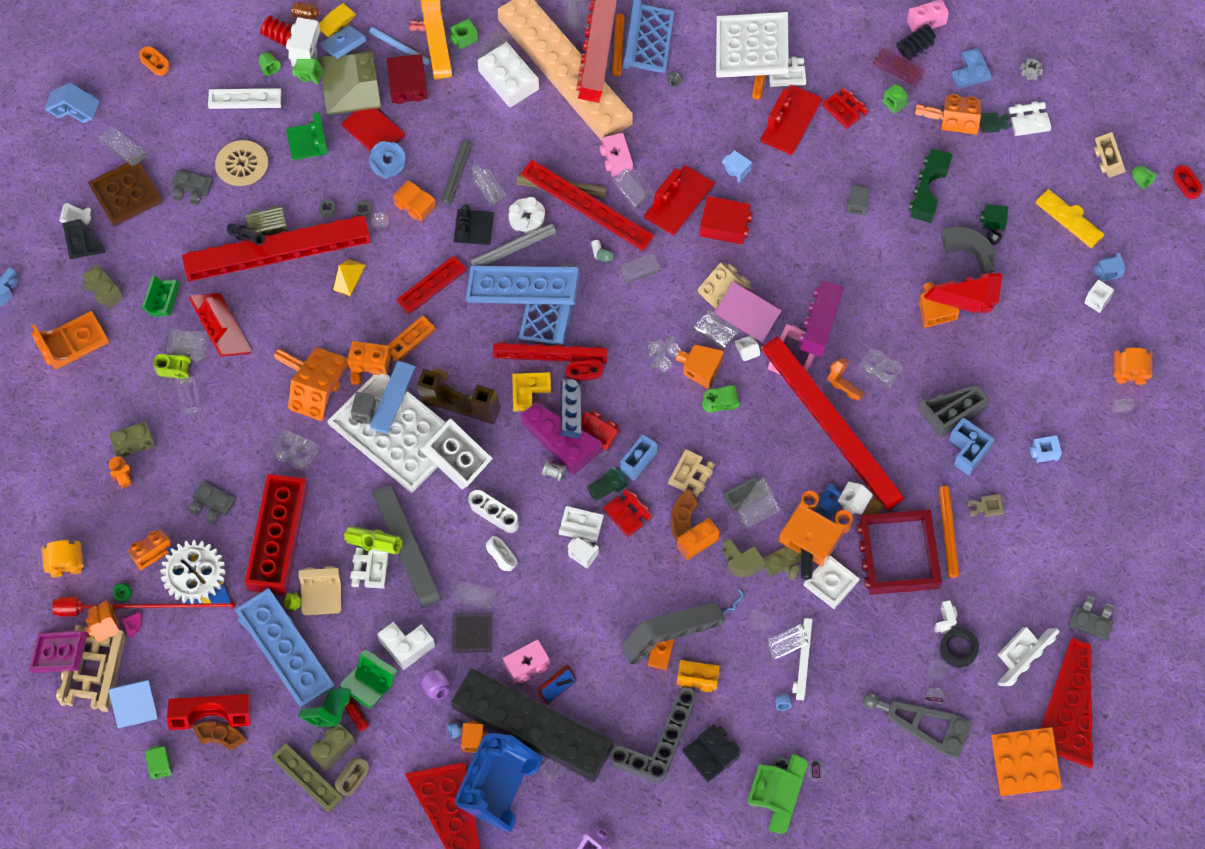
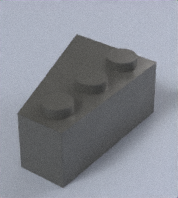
M977 385L957 390L951 394L937 395V397L932 399H922L917 410L941 439L950 433L962 418L969 421L986 410L989 398Z

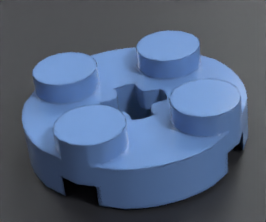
M383 141L372 148L368 161L376 175L381 176L383 179H388L402 172L406 157L404 150L398 144ZM383 156H390L392 158L390 160L391 163H385Z

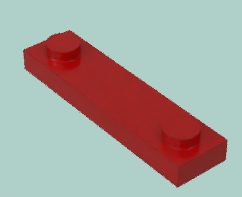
M452 256L397 298V303L410 315L465 273L466 267L455 256Z

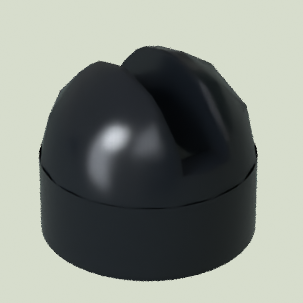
M992 229L987 234V239L992 245L998 244L1003 237L1002 234Z

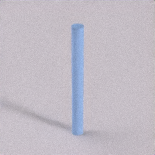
M371 27L369 30L370 34L407 55L420 54L374 27ZM423 56V63L428 66L431 60Z

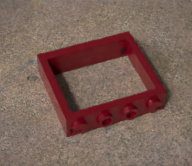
M931 509L860 516V521L857 522V534H861L862 539L859 541V550L864 553V559L861 560L862 570H866L867 577H864V585L866 589H869V595L940 589L942 579ZM922 521L930 578L876 582L868 525Z

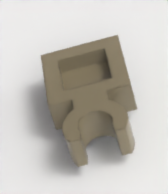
M1000 494L983 496L980 498V502L971 500L967 504L968 507L973 506L976 508L975 511H970L969 515L971 517H975L982 512L984 517L1004 514Z

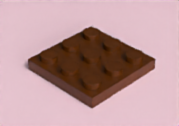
M138 158L88 182L113 227L163 202Z

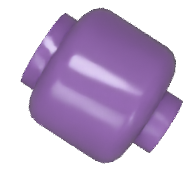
M429 670L421 680V687L429 698L439 700L448 695L451 687L450 681L441 670Z

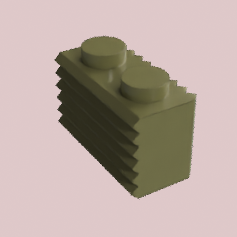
M272 206L267 210H254L245 215L248 229L259 234L271 236L283 231L288 232L282 207Z

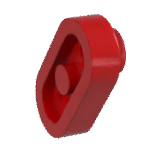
M1181 165L1176 167L1173 173V180L1185 197L1189 199L1198 198L1203 188L1197 177L1187 166Z
M597 359L574 361L566 367V377L568 379L586 381L598 379L603 375V364ZM596 369L597 372L593 373L591 370Z

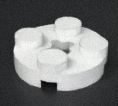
M534 197L517 200L509 207V223L514 230L529 234L543 226L545 209ZM525 213L531 214L529 219H527V217L522 216Z

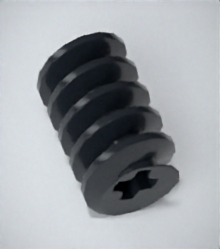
M924 24L922 28H918L911 35H907L900 42H897L896 46L900 54L910 61L912 56L917 57L918 53H923V49L927 50L929 45L933 46L936 35L932 27Z

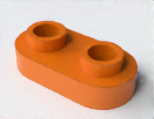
M147 46L139 51L141 63L154 74L163 76L169 72L170 65L168 60L156 49Z

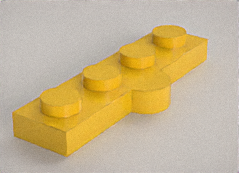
M1049 189L1036 200L1038 206L1091 249L1104 237V233L1083 217L1084 210L1081 206L1073 205L1070 207Z

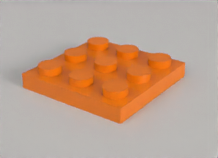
M1052 727L991 735L1000 796L1062 789Z

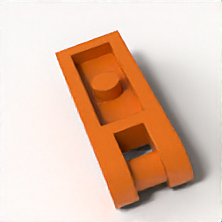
M423 315L387 345L390 347L391 355L396 363L397 361H402L405 356L436 331L435 326ZM398 346L402 348L399 352L396 350Z

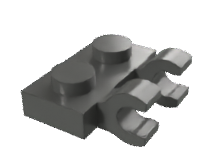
M178 170L172 182V188H174L172 191V195H174L173 200L180 202L184 191L191 193L189 196L190 204L198 206L201 196H208L213 178Z
M203 481L193 494L195 501L191 503L189 509H191L192 514L198 516L203 507L207 506L211 510L208 511L205 517L208 523L214 525L220 515L227 516L236 503V499Z
M1087 596L1082 609L1076 607L1069 626L1107 641L1114 622L1109 620L1114 606L1106 603L1100 617L1090 612L1095 598Z

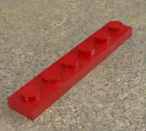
M506 342L493 343V357L496 359L560 362L597 359L603 364H607V349L599 346L584 348L579 345L565 347L564 345L546 346L545 344L527 345L525 343L508 344Z

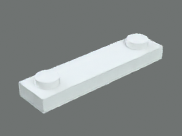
M281 88L209 89L208 107L209 109L281 108L282 91Z
M804 618L803 625L799 624L798 636L802 637L798 680L793 682L792 693H796V700L803 701L812 619Z

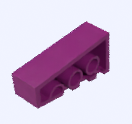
M822 280L820 287L816 286L813 295L816 301L811 302L808 311L811 312V316H807L804 327H807L806 332L802 331L799 342H802L800 350L822 357L844 287Z
M536 402L521 414L522 424L563 465H566V468L573 475L602 452V442L581 430L579 439L560 436V417Z

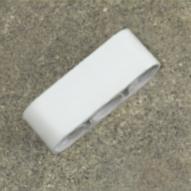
M474 490L470 493L468 500L474 512L507 533H513L518 530V516L513 510L483 491ZM476 499L483 500L480 504H474ZM492 509L498 510L496 514L489 513ZM508 519L514 520L512 524L505 523Z

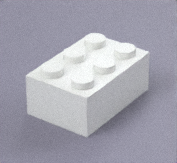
M507 42L478 59V71L510 108L539 90L538 77Z
M452 419L447 420L420 449L461 489L467 487L493 459Z

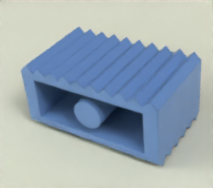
M641 435V438L634 443L632 449H629L627 455L620 460V472L632 481H635L657 454V444L645 435Z

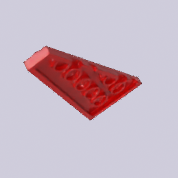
M1071 638L1040 729L1052 727L1058 757L1092 769L1091 645Z
M465 762L405 774L445 849H480L475 816L462 810L455 804L456 795L467 773Z

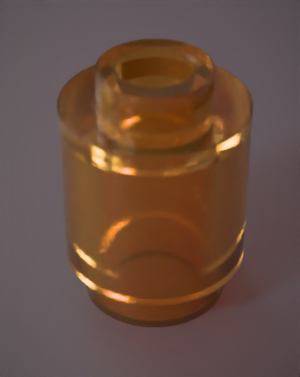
M293 3L291 14L296 19L299 17L315 20L319 16V8H317L316 4Z

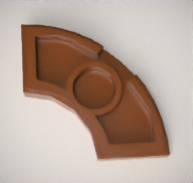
M690 489L684 491L672 507L670 528L676 542L678 537L684 535V532L687 533L688 530H691V515L699 505Z
M207 721L192 726L202 745L209 742L219 743L230 752L247 742L243 734L235 727H230L229 724Z

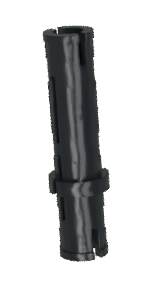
M230 223L227 226V233L234 235L239 240H246L256 245H262L265 241L263 234L249 230L244 225Z

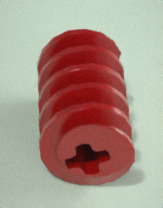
M269 15L260 28V34L286 47L287 40L291 39L292 36L291 25L287 24L285 26L284 21L279 23L278 18L273 20V16Z

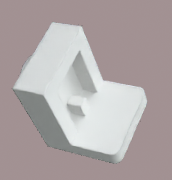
M66 203L63 205L59 221L63 223L81 219L87 226L91 220V209L87 207L81 210Z
M951 601L942 602L940 609L944 621L936 623L935 633L941 632L946 634L955 628L957 611L955 606L952 607Z

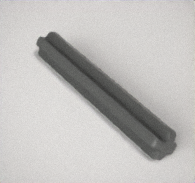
M467 140L461 142L441 199L443 204L451 205L472 146Z

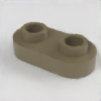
M353 758L335 782L336 791L344 796L352 795L369 771L368 763L363 759Z

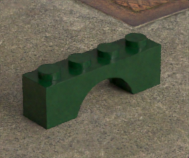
M931 148L930 154L925 155L923 165H926L925 170L921 169L918 180H921L920 185L916 184L913 195H916L915 200L911 199L908 209L911 211V218L932 223L938 199L931 194L928 186L936 179L946 178L953 154Z

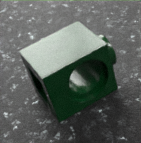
M986 204L984 211L980 213V222H983V229L1005 231L1008 206Z

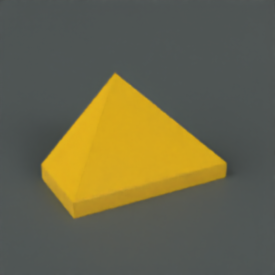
M347 259L340 264L334 291L351 296L366 265L351 259Z

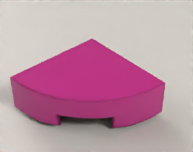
M140 612L122 619L129 638L133 637L139 631V627H141L142 616Z

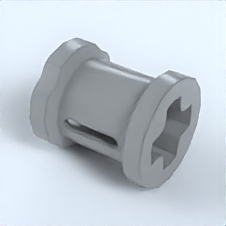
M548 459L544 465L542 475L555 477L557 481L561 482L566 471V465L561 466L552 463Z

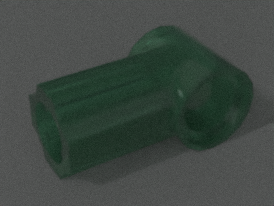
M613 467L604 474V477L588 485L587 489L592 499L598 501L613 491L616 493L627 487L628 481L618 467Z

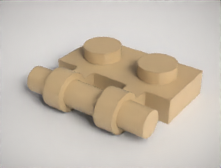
M685 449L668 484L682 491H686L691 486L694 488L692 494L694 497H698L700 492H703L706 487L704 484L707 479L713 474L712 470L715 464L708 461L707 465L704 466L701 464L703 457ZM696 472L701 473L698 480L693 479Z

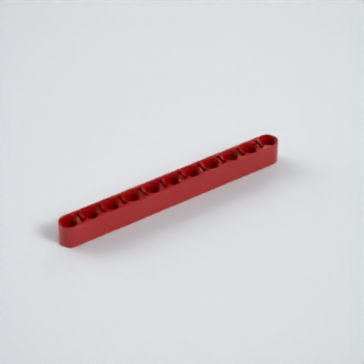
M776 336L763 345L761 349L876 499L881 505H884L885 510L889 511L903 501L904 498L900 491L784 342Z

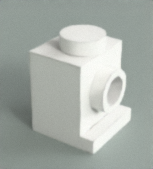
M573 538L568 544V555L588 569L599 555V547L595 545L593 548L592 544L585 539Z

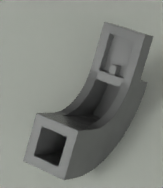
M965 227L943 229L941 239L945 253L966 251L977 259L982 274L995 272L993 261L996 252L985 236Z

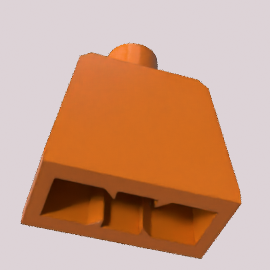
M933 282L923 285L924 293L920 294L918 301L923 328L957 320L960 312L958 308L924 298V295L934 286Z
M694 345L690 354L679 350L676 361L684 363L683 374L709 389L723 361L724 351Z

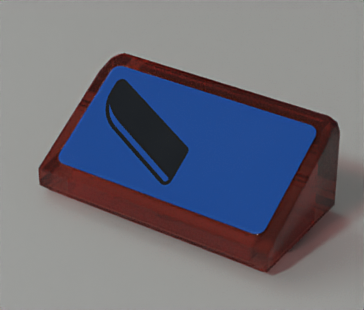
M568 664L537 688L538 696L546 705H549L577 682Z

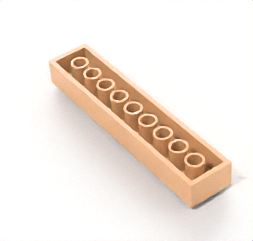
M511 0L498 8L499 22L601 141L603 137L619 134L633 125L632 112L605 81L599 103L578 99L579 91H576L577 81L581 80V77H578L580 66L583 67V64L580 63L582 55L535 0Z

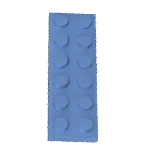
M471 266L465 300L467 303L575 305L580 269L579 267Z
M269 588L235 609V612L301 709L335 687Z

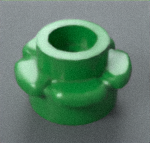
M120 583V585H116L113 588V597L116 601L127 602L129 597L132 596V589L129 588L128 584Z

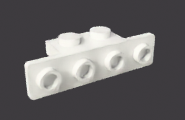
M1023 627L997 654L1009 668L997 683L1000 686L1013 685L1018 680L1017 677L1029 669L1030 663L1043 654V649L1056 640V635L1060 631L1057 628H1049L1037 640L1027 627Z

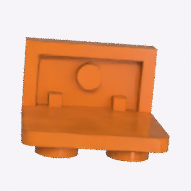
M946 95L941 130L977 135L981 118V100L973 96Z
M161 529L158 531L154 530L144 540L133 543L127 552L137 568L142 571L169 553L166 547H172L170 544L171 540Z

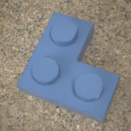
M979 48L962 52L961 57L966 68L951 73L957 89L982 83L992 78Z

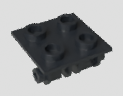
M463 205L457 210L453 242L490 245L494 212L471 210L469 205Z

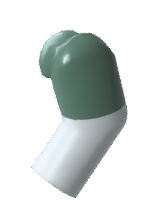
M599 240L591 242L593 254L597 260L603 262H611L613 260V253L602 249Z

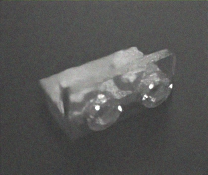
M478 164L472 167L473 180L491 205L507 197V194L489 169L482 170Z

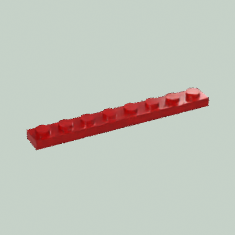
M532 159L521 173V176L642 252L647 249L654 239V235Z

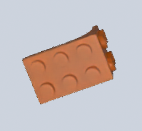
M92 311L50 331H40L35 324L31 325L34 330L31 332V335L38 349L41 351L47 365L52 364L54 370L109 343Z
M315 347L291 380L288 402L289 410L322 421L325 417L329 396L336 383L349 367L348 358Z

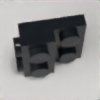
M715 724L706 729L698 736V739L682 750V753L707 783L736 762L740 756L738 753L740 749L734 741L730 743L726 739L727 733L721 726L716 727Z

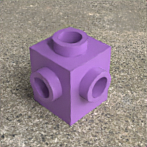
M596 826L592 830L588 829L583 834L582 842L577 849H611L609 845L613 837L606 830Z

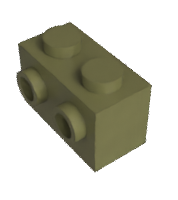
M98 264L82 275L85 281L83 283L88 292L92 291L95 294L94 298L100 305L103 304L108 310L123 300L119 288Z
M146 421L109 433L114 451L121 458L155 447Z
M340 724L336 727L332 726L326 732V737L321 741H317L311 747L310 754L312 759L327 772L355 744L354 737Z

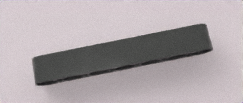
M389 484L372 491L389 533L399 536L402 540V548L398 554L404 568H406L410 582L413 584L417 598L421 602V607L424 608L441 601L392 486Z

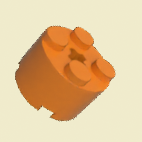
M1125 348V352L1120 353V350L1115 351L1113 376L1116 379V383L1124 384L1127 381H1135L1137 385L1146 384V380L1152 378V352L1150 351L1148 354L1147 350L1143 348Z

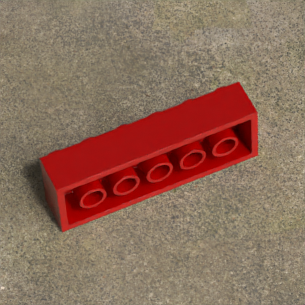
M267 474L244 582L247 591L262 593L269 588L272 594L287 595L308 492L305 478Z

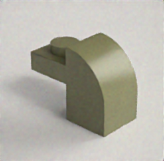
M731 539L723 542L722 553L728 561L727 570L733 575L750 577L764 569L765 561L754 546L741 554Z

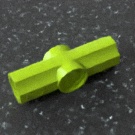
M349 526L344 533V540L348 544L361 546L367 551L374 549L398 554L402 548V540L399 536L385 534L379 529L372 531Z

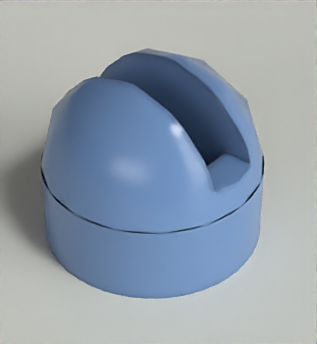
M782 693L776 697L775 705L777 710L785 711L792 707L791 699L787 694Z
M451 722L447 724V730L451 739L462 735L463 728H460L462 726L461 723Z

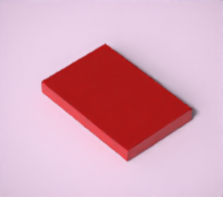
M376 108L355 111L341 123V126L370 152L380 142L386 141L397 144L405 137V133Z

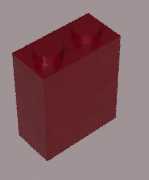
M422 54L386 58L392 103L403 104L408 101L420 102L428 99Z

